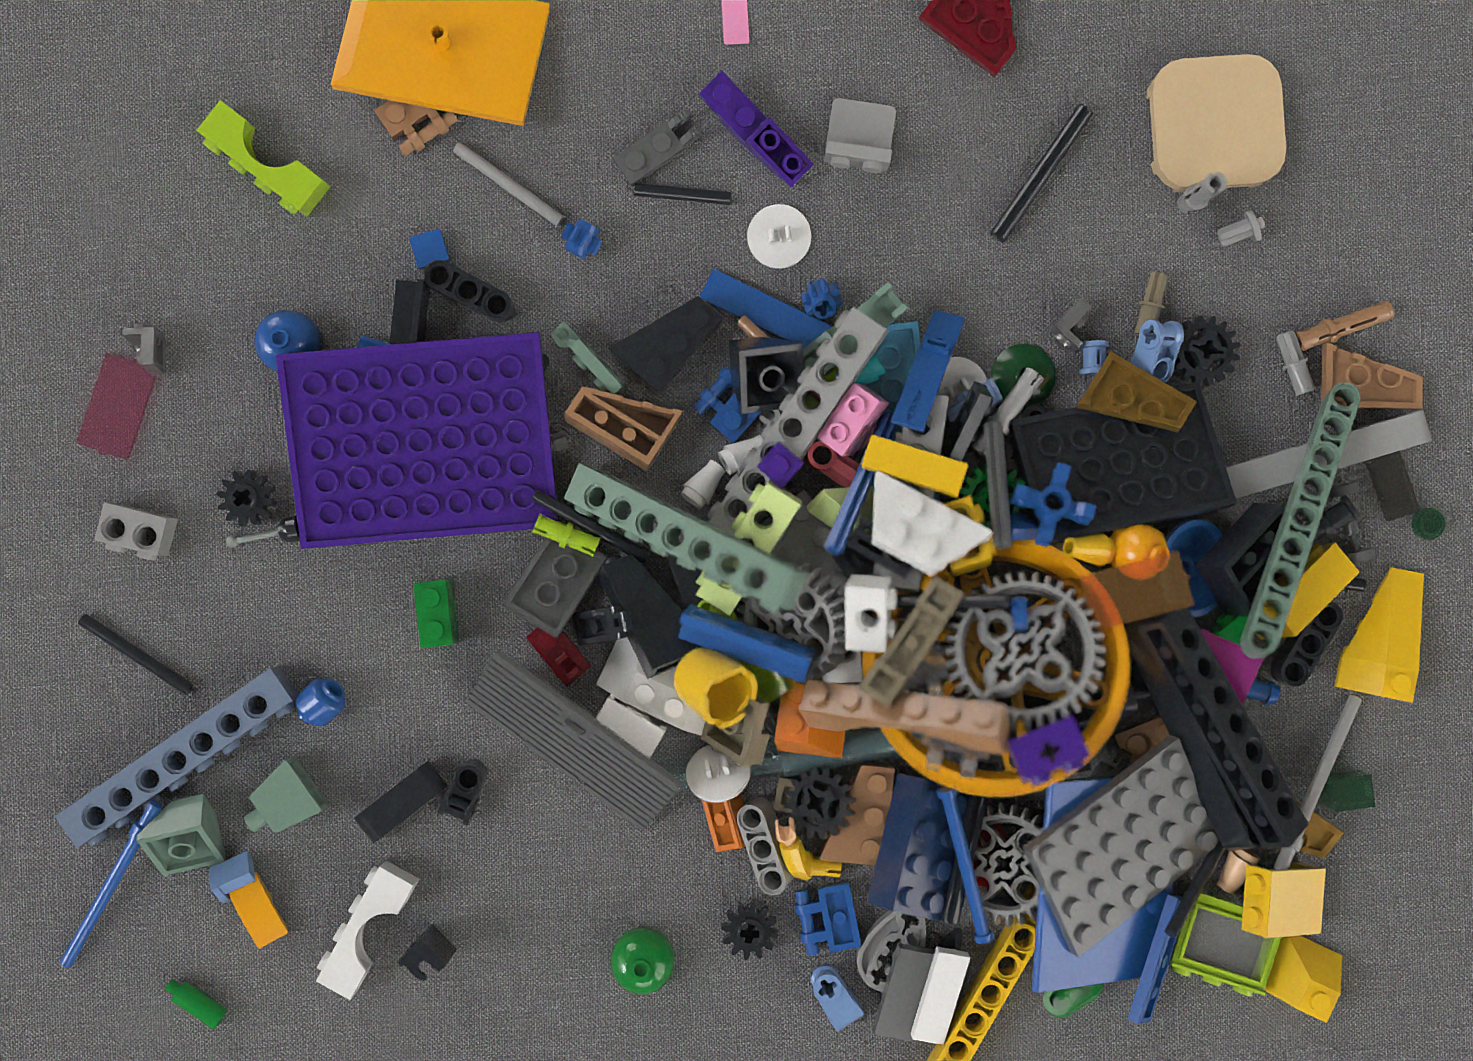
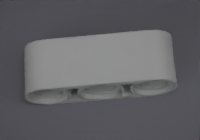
M755 797L738 811L737 823L761 890L769 895H778L782 893L794 877L785 866L779 847L780 842L776 838L775 821L777 817L773 806L766 798ZM750 809H754L760 814L761 821H757L751 816ZM760 840L767 841L772 851L765 850ZM771 871L779 873L782 882L776 881L772 877Z

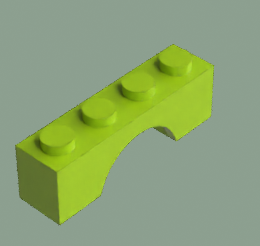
M221 100L196 130L205 137V140L202 142L203 145L218 156L223 151L231 157L228 161L230 166L243 176L249 171L256 177L253 184L268 195L274 191L281 196L282 199L278 203L293 215L300 211L308 217L330 189V186L298 160L282 167H269L260 164L253 151L252 142L255 127Z

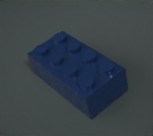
M897 773L867 903L898 913L941 921V914L956 855L943 801L937 795V790L944 786L926 779ZM958 792L955 798L963 825L970 794Z

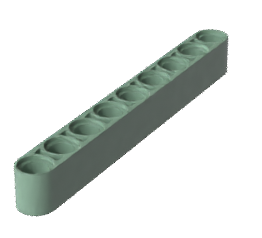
M1338 383L1321 402L1240 640L1242 652L1251 659L1265 657L1274 651L1279 644L1360 403V392L1351 383ZM1334 397L1343 398L1347 406L1339 405ZM1325 425L1333 427L1336 430L1337 436L1328 434L1325 430ZM1315 454L1323 456L1327 461V466L1317 463L1314 457ZM1311 484L1314 486L1317 496L1307 493L1304 485ZM1294 514L1303 515L1307 520V526L1298 524L1295 521ZM1284 543L1293 545L1296 548L1297 556L1287 554L1284 549ZM1274 573L1285 577L1287 581L1286 587L1276 584L1273 578ZM1263 604H1270L1276 609V618H1271L1264 613ZM1253 634L1261 635L1265 639V649H1259L1254 645L1252 640Z

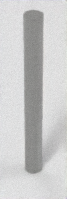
M462 142L456 144L453 149L456 155L558 227L562 223L565 216Z

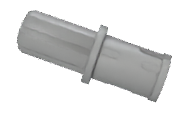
M1293 330L1276 336V341L1285 366L1282 367L1283 370L1287 369L1295 390V396L1315 390L1316 387L1313 384L1306 364L1309 360L1304 358L1295 332Z

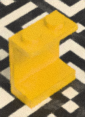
M1291 862L1290 869L1270 870L1251 864L1246 865L1241 930L1265 938L1321 934L1326 868L1302 862Z

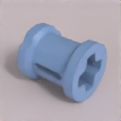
M1082 341L1083 345L1080 348L1083 349V368L1080 369V375L1096 376L1106 360V348L1109 347V341Z

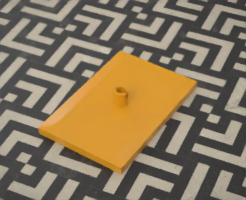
M352 0L331 86L334 90L524 126L551 9L550 3L536 0Z

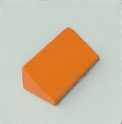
M741 793L724 802L702 800L715 851L722 852L744 848L745 843L737 823L738 811L744 806Z

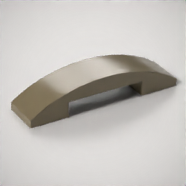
M934 576L916 602L915 609L880 660L877 659L859 685V689L888 707L919 667L948 623L964 594Z

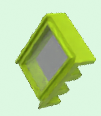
M1186 884V887H1185V890H1184V894L1186 893V891H1187V889H1188V887H1189L1190 885H1187V884ZM1201 893L1179 932L1169 964L1172 966L1171 970L1178 974L1190 977L1192 972L1202 975L1203 981L1221 987L1223 982L1233 985V990L1240 994L1252 997L1254 992L1265 996L1264 990L1281 937L1265 938L1241 930L1242 905L1230 902L1225 897L1217 894L1211 896Z

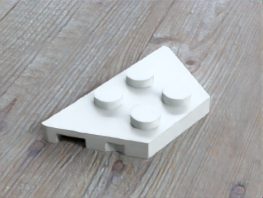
M877 471L875 474L872 544L932 576L944 569L949 562L960 559L970 549L981 542L984 544L990 539L993 532L990 529L880 471Z

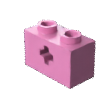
M852 383L817 438L841 456L853 457L889 405V402L867 386Z

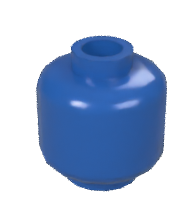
M318 678L313 680L296 698L298 716L307 724L315 726L329 724L345 707L344 689L333 679Z

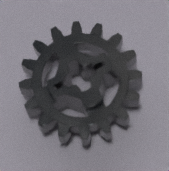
M1201 315L1194 318V324L1190 320L1182 323L1184 339L1176 358V364L1174 365V371L1179 369L1183 371L1180 380L1184 381L1192 377V383L1199 381L1200 384L1203 379L1204 385L1210 386L1213 385L1214 379L1217 382L1225 380L1223 372L1228 374L1234 372L1235 368L1230 362L1240 360V356L1234 354L1233 350L1241 345L1237 342L1232 343L1231 338L1235 336L1236 331L1227 333L1225 331L1227 327L1226 321L1216 325V316L1207 318L1205 322ZM1201 330L1196 340H1187L1191 333ZM1204 345V350L1210 355L1203 357L1204 352L1200 351L1197 347ZM1185 355H1186V357L1188 358V360H1189V362L1191 363V365H1189L1188 362L1186 361ZM1211 362H1221L1216 369L1207 372Z
M813 767L812 775L808 771L800 772L802 781L792 779L791 783L795 790L786 791L785 793L792 800L791 803L784 805L785 809H792L793 814L789 817L799 822L796 831L803 832L808 829V838H815L817 832L820 839H828L829 832L833 836L840 835L838 826L849 827L850 824L845 818L847 815H855L856 813L849 808L850 803L857 801L855 797L848 796V792L851 791L853 786L842 785L845 778L843 774H838L833 778L834 771L831 768H826L823 774L820 767ZM817 781L827 782L834 788L825 790ZM803 792H804L805 796H804L803 803H802V805H801V798H802V795H803ZM823 797L825 802L821 805L822 809H817L815 804L819 802V798ZM840 801V808L838 814H836L837 804ZM817 817L819 823H822L823 826L813 824L807 818Z

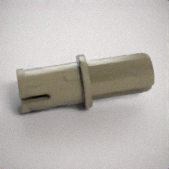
M1161 272L1150 273L1144 301H1139L1138 303L1141 307L1134 334L1139 335L1140 328L1145 321H1158L1161 310H1164L1165 306L1161 305L1168 278L1166 274Z

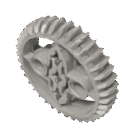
M1020 572L1018 582H1013L1012 575L1008 573L1005 575L1006 584L1001 585L998 577H994L992 579L993 589H990L985 582L980 585L983 594H1034L1048 598L1056 603L1053 606H1037L1027 614V629L1029 627L1032 628L1025 636L1023 633L1026 631H1015L1018 635L1012 639L1014 629H1012L1011 614L1003 610H992L983 613L982 610L984 608H963L966 613L955 610L953 617L960 624L949 622L948 629L956 633V635L949 634L945 636V642L954 645V647L945 648L944 655L955 657V659L945 662L946 669H957L956 672L949 675V680L951 682L962 681V683L955 687V692L960 694L967 690L968 694L963 700L973 701L975 699L979 702L999 704L993 700L994 696L1005 698L1012 696L1022 688L1026 681H1030L1045 692L1055 693L1064 689L1067 690V694L1061 699L1042 708L1023 710L1005 706L1009 719H1012L1011 730H1016L1017 720L1024 721V731H1030V721L1036 720V726L1040 729L1044 727V718H1048L1049 723L1052 724L1057 722L1056 714L1058 713L1062 719L1070 717L1066 709L1067 707L1073 712L1078 713L1081 707L1076 700L1079 699L1086 704L1090 701V697L1084 692V689L1096 692L1098 688L1090 679H1102L1103 673L1094 669V667L1100 668L1106 664V660L1096 657V655L1104 654L1106 647L1095 645L1096 642L1104 639V633L1092 632L1101 623L1099 620L1090 622L1087 620L1094 614L1093 608L1082 611L1081 608L1084 606L1086 599L1082 597L1074 602L1072 598L1076 593L1075 589L1071 588L1067 594L1061 592L1064 582L1059 581L1056 588L1051 587L1052 577L1046 576L1044 584L1038 583V573H1033L1031 581H1025V573ZM974 590L970 592V594H978ZM1063 611H1067L1076 622L1084 643V664L1081 674L1075 683L1071 680L1072 667L1070 662L1054 648L1066 631V620L1062 613ZM1053 617L1051 629L1046 628L1038 634L1040 621L1046 622L1047 619L1050 620ZM974 620L978 621L977 634L979 640L995 654L983 670L985 691H981L975 684L968 671L965 659L966 636ZM993 623H1001L1006 627L1007 632L1002 637H994L989 633L988 627ZM1048 639L1044 649L1045 655L1039 659L1036 669L1033 671L1030 667L1036 664L1040 655V646ZM1032 642L1031 656L1025 654L1016 660L1019 651L1018 646L1024 648ZM1010 643L1009 656L1003 663H1000L1004 656L1003 647ZM1046 665H1055L1060 669L1061 677L1056 680H1049L1043 675L1042 669ZM1023 666L1027 668L1019 676H1016ZM1011 668L1009 675L1010 683L1004 680L995 686L997 681L996 672L998 671L1002 674Z

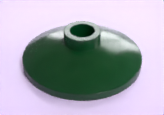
M1016 344L1006 348L997 356L991 369V378L997 385L1003 401L1020 379V371L1027 367L1038 373L1037 377L1041 375L1044 380L1023 408L1037 405L1048 397L1054 386L1055 369L1050 357L1042 349L1030 344Z

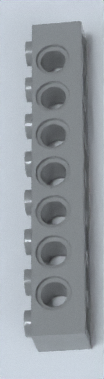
M854 307L850 312L845 310L835 323V327L838 330L831 340L826 338L816 352L819 356L813 367L808 365L797 381L801 384L794 395L789 393L780 405L779 409L783 412L776 422L771 420L763 430L761 437L764 438L762 444L758 449L753 447L743 461L746 467L740 476L735 474L727 484L725 490L729 493L723 502L717 501L707 515L711 519L709 524L731 535L735 534L736 531L731 528L738 517L733 510L734 502L737 499L744 501L747 505L748 513L754 504L748 500L755 490L751 484L752 475L755 472L762 474L765 478V485L768 480H771L756 466L769 453L771 447L779 441L799 459L802 460L852 383H855L888 334V329ZM853 335L858 340V348L856 352L848 355L842 349V342L847 336ZM830 363L836 364L839 368V377L834 382H828L823 375L824 368ZM810 391H816L821 398V403L815 410L808 408L805 403V397ZM792 418L798 419L802 424V431L797 437L791 436L787 431V424ZM767 510L756 512L755 517L758 523L761 522ZM742 538L741 540L747 542L749 538Z

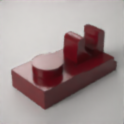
M538 627L526 636L527 640L566 686L592 667L564 630L558 639H555Z

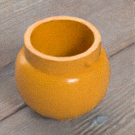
M1143 524L1134 525L1114 531L1110 537L1115 543V556L1110 565H1112V568L1117 567L1119 572L1128 578L1139 581L1153 578L1157 573L1163 571L1168 564L1170 552L1163 534L1153 527Z

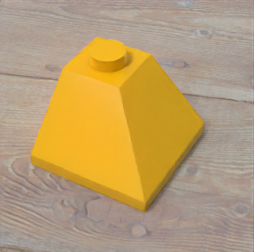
M1301 935L1281 937L1265 991L1292 1007L1327 1023L1341 994L1342 955Z

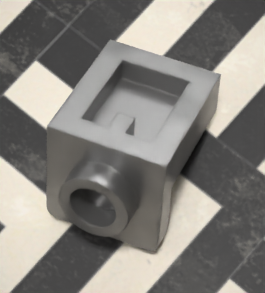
M1083 298L1078 300L1050 329L1054 334L1052 337L1054 342L1063 350L1067 351L1069 348L1073 352L1083 345L1070 331L1072 329L1076 332L1089 319L1085 313L1092 306Z
M137 324L134 328L123 329V337L133 345L138 346L136 353L139 364L151 375H164L166 337L149 324Z

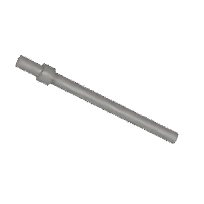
M1349 695L1301 803L1300 809L1308 822L1362 702V699L1355 695ZM1304 831L1290 848L1281 849L1273 870L1289 868L1295 852L1299 853L1303 845L1304 839H1302Z

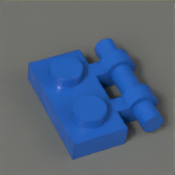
M729 365L728 368H722L718 373L720 377L708 390L705 388L700 393V399L693 408L700 415H703L709 407L713 408L717 414L709 423L729 441L735 443L761 412L741 414L735 393L725 405L717 399L729 385L734 389Z
M849 881L817 886L819 899L813 901L809 900L807 889L795 891L797 903L794 904L796 915L800 916L802 932H800L801 943L805 944L808 956L819 954L818 942L826 940L828 941L830 953L862 947ZM822 912L825 928L815 929L812 913Z

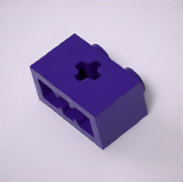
M1073 716L1010 740L1006 745L1022 784L1031 781L1033 787L1051 780L1050 773L1063 769L1065 774L1084 767L1083 760L1087 759L1090 755ZM1046 745L1050 750L1057 749L1054 761L1050 762L1048 757L1041 758L1040 756Z

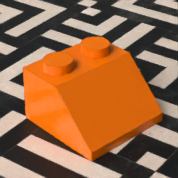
M791 678L783 680L774 738L777 750L842 759L846 730L840 732L809 727L799 711L807 682L798 681L794 683Z

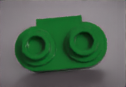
M1104 983L1046 991L1043 996L1044 1006L1056 1018L1068 1017L1096 999L1102 993Z

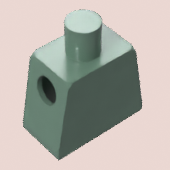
M293 756L281 763L249 796L256 808L244 816V821L253 832L268 824L276 834L318 814L330 805L298 759Z

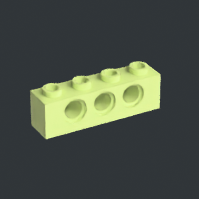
M768 480L765 487L761 484L757 485L748 499L754 503L747 514L741 511L731 528L736 531L733 536L739 539L749 538L754 542L755 547L770 554L801 506L802 500L784 488L781 489L773 481ZM760 510L769 511L773 516V523L768 526L760 525L756 521V512ZM737 558L733 561L732 567H734L736 571L739 568V561ZM703 571L696 581L701 586L696 595L730 616L742 596L732 592V585L725 581L722 584H718L706 579L703 576L705 571Z

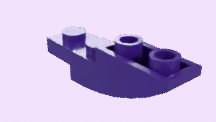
M722 70L697 94L719 117L720 123L763 165L790 188L814 165L770 117L767 118Z

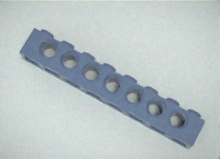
M280 666L268 669L61 811L55 818L76 849L85 844H89L91 848L109 837L106 831L116 825L120 829L135 819L133 812L141 807L145 810L151 800L160 802L162 798L159 794L168 788L171 792H174L189 781L186 776L196 770L200 774L215 764L213 757L221 752L226 756L240 747L242 743L239 739L248 733L251 737H254L268 727L266 721L276 715L280 719L295 709L293 702L296 701L299 695ZM258 695L262 696L267 702L265 712L259 711L255 706V699ZM231 714L239 718L240 727L238 730L232 729L229 725L228 720ZM204 732L211 735L213 739L211 748H207L202 742ZM177 751L182 752L186 757L184 767L180 766L176 761ZM150 770L158 773V785L151 782L149 778ZM124 788L128 789L132 794L131 803L123 798ZM97 807H100L104 810V821L100 820L97 817Z

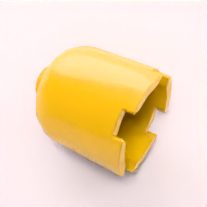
M702 647L690 651L681 659L674 672V688L678 697L708 724L716 725L722 729L733 726L743 719L746 715L743 710L748 705L749 700L752 699L754 701L757 696L758 685L755 675L729 656L710 648Z

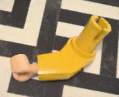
M789 817V826L785 827L780 826L778 820L775 821L776 838L780 842L781 854L786 868L793 877L805 881L811 879L812 876L840 877L841 873L838 871L842 869V862L819 860V856H813L809 850H805L800 837L796 836L793 818Z

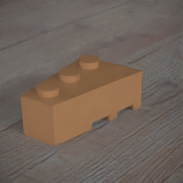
M582 386L565 412V422L648 472L681 420L683 411L655 406L653 403L645 401L639 402L622 398L623 396Z
M858 761L848 784L853 786L851 791L848 792V796L855 797L857 800L854 803H850L849 808L856 813L855 815L846 816L845 819L849 822V827L838 826L840 835L833 836L829 832L828 839H824L818 850L819 860L876 866L892 798L895 768L891 763Z

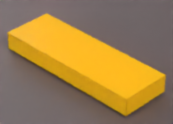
M871 435L861 464L862 469L875 473L880 471L891 478L956 498L958 497L968 467L966 463L875 435Z

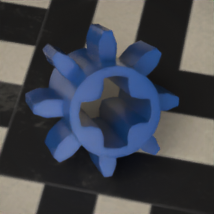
M578 219L575 226L568 222L561 234L562 239L567 241L564 249L584 260L588 253L596 256L602 245L601 239L597 238L600 230L581 219Z
M822 278L821 280L808 283L807 293H801L802 302L808 316L814 313L819 320L836 315L837 306L843 305L836 282L830 285L825 281V278Z

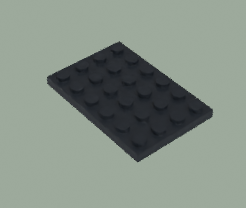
M1199 381L1173 387L1197 401L1178 432L1076 407L1011 420L1009 428L1026 486L1035 491L1043 492L1050 486L1052 472L1054 468L1056 469L1057 463L1071 466L1065 489L1071 496V501L1096 506L1094 517L1090 520L1088 526L1062 517L1056 523L1053 540L1049 542L1050 546L1064 543L1068 537L1076 538L1100 533H1112L1134 525H1149L1229 508L1237 503ZM1045 500L1048 508L1055 511L1060 510V506L1055 500ZM1033 509L1036 523L1038 526H1040L1041 521L1037 518L1035 510Z

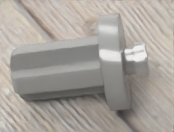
M1252 210L1245 211L1243 220L1217 230L1218 240L1223 247L1250 237L1254 242L1262 240L1260 229L1265 227V223L1262 217L1256 219Z

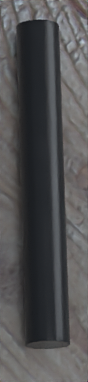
M635 183L634 196L724 205H730L731 192L640 183Z

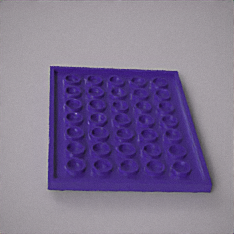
M540 332L275 355L301 549L534 529L539 514L560 522L557 514L531 500L537 488L557 499Z

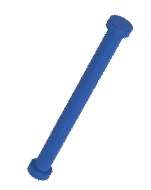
M944 786L937 790V795L943 801L976 930L973 935L974 940L978 944L988 943L994 940L995 937L993 930L988 927L955 798L958 792L955 789Z

